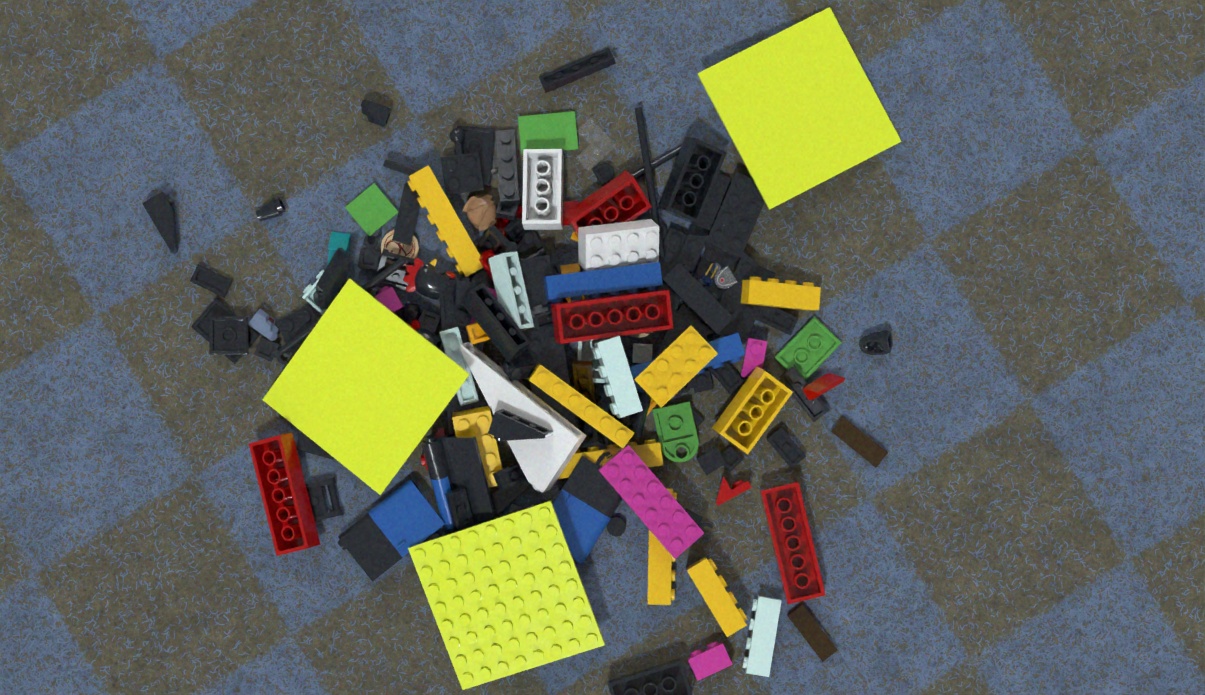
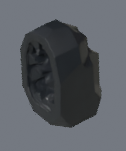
M364 99L361 103L362 113L367 116L369 122L385 128L392 110L381 104Z
M891 331L873 332L862 337L859 340L861 351L869 355L891 353L893 347Z

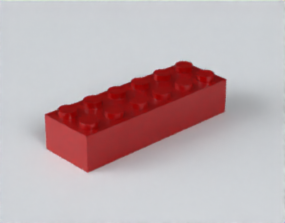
M665 289L551 304L555 342L559 344L674 329L669 290Z
M293 433L249 443L276 556L321 545Z
M799 482L760 490L786 603L792 604L825 596Z

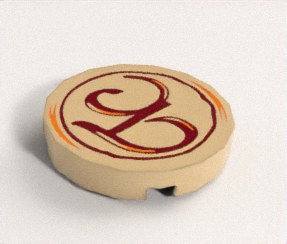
M394 230L387 233L382 240L381 253L384 248L391 253L413 259L418 256L419 244L414 235L411 246L392 242ZM388 259L386 260V262H388L389 264H393L395 262Z

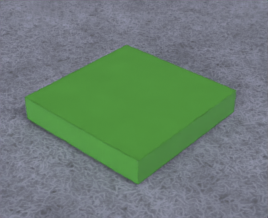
M375 183L345 207L369 237L398 214L396 208Z

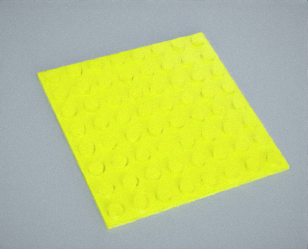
M830 7L697 74L769 210L901 142Z
M350 278L262 400L381 495L469 377L470 373Z
M551 500L408 548L462 690L605 645Z

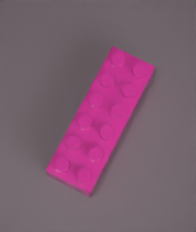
M629 445L622 448L598 469L673 558L676 559L704 534Z

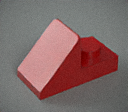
M722 476L715 503L719 506L752 488L748 481L744 482L741 479L733 483L734 488L730 489L724 476Z

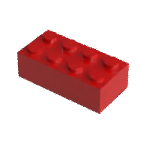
M624 171L563 215L578 237V227L630 222L652 206L635 178L627 171Z

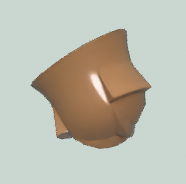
M488 194L472 196L463 208L470 223L479 231L488 230L498 219L496 217L498 206L495 205V201L491 200L493 196Z

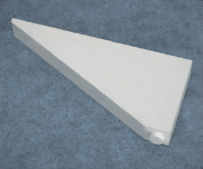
M470 342L461 344L459 349L493 415L496 411L504 409L553 431V435L543 439L507 441L532 487L542 493L551 490L586 435L519 381H510L499 365L474 345H471Z

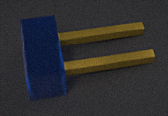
M713 264L710 265L706 274H703L701 280L709 286L713 281L712 277L718 269L716 267L711 278H709L707 274Z

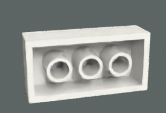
M523 149L522 225L524 230H563L564 155L562 149Z
M652 219L578 227L579 265L585 271L659 262V226Z

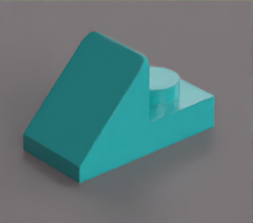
M331 232L328 244L327 266L338 248H343L349 254L351 234Z

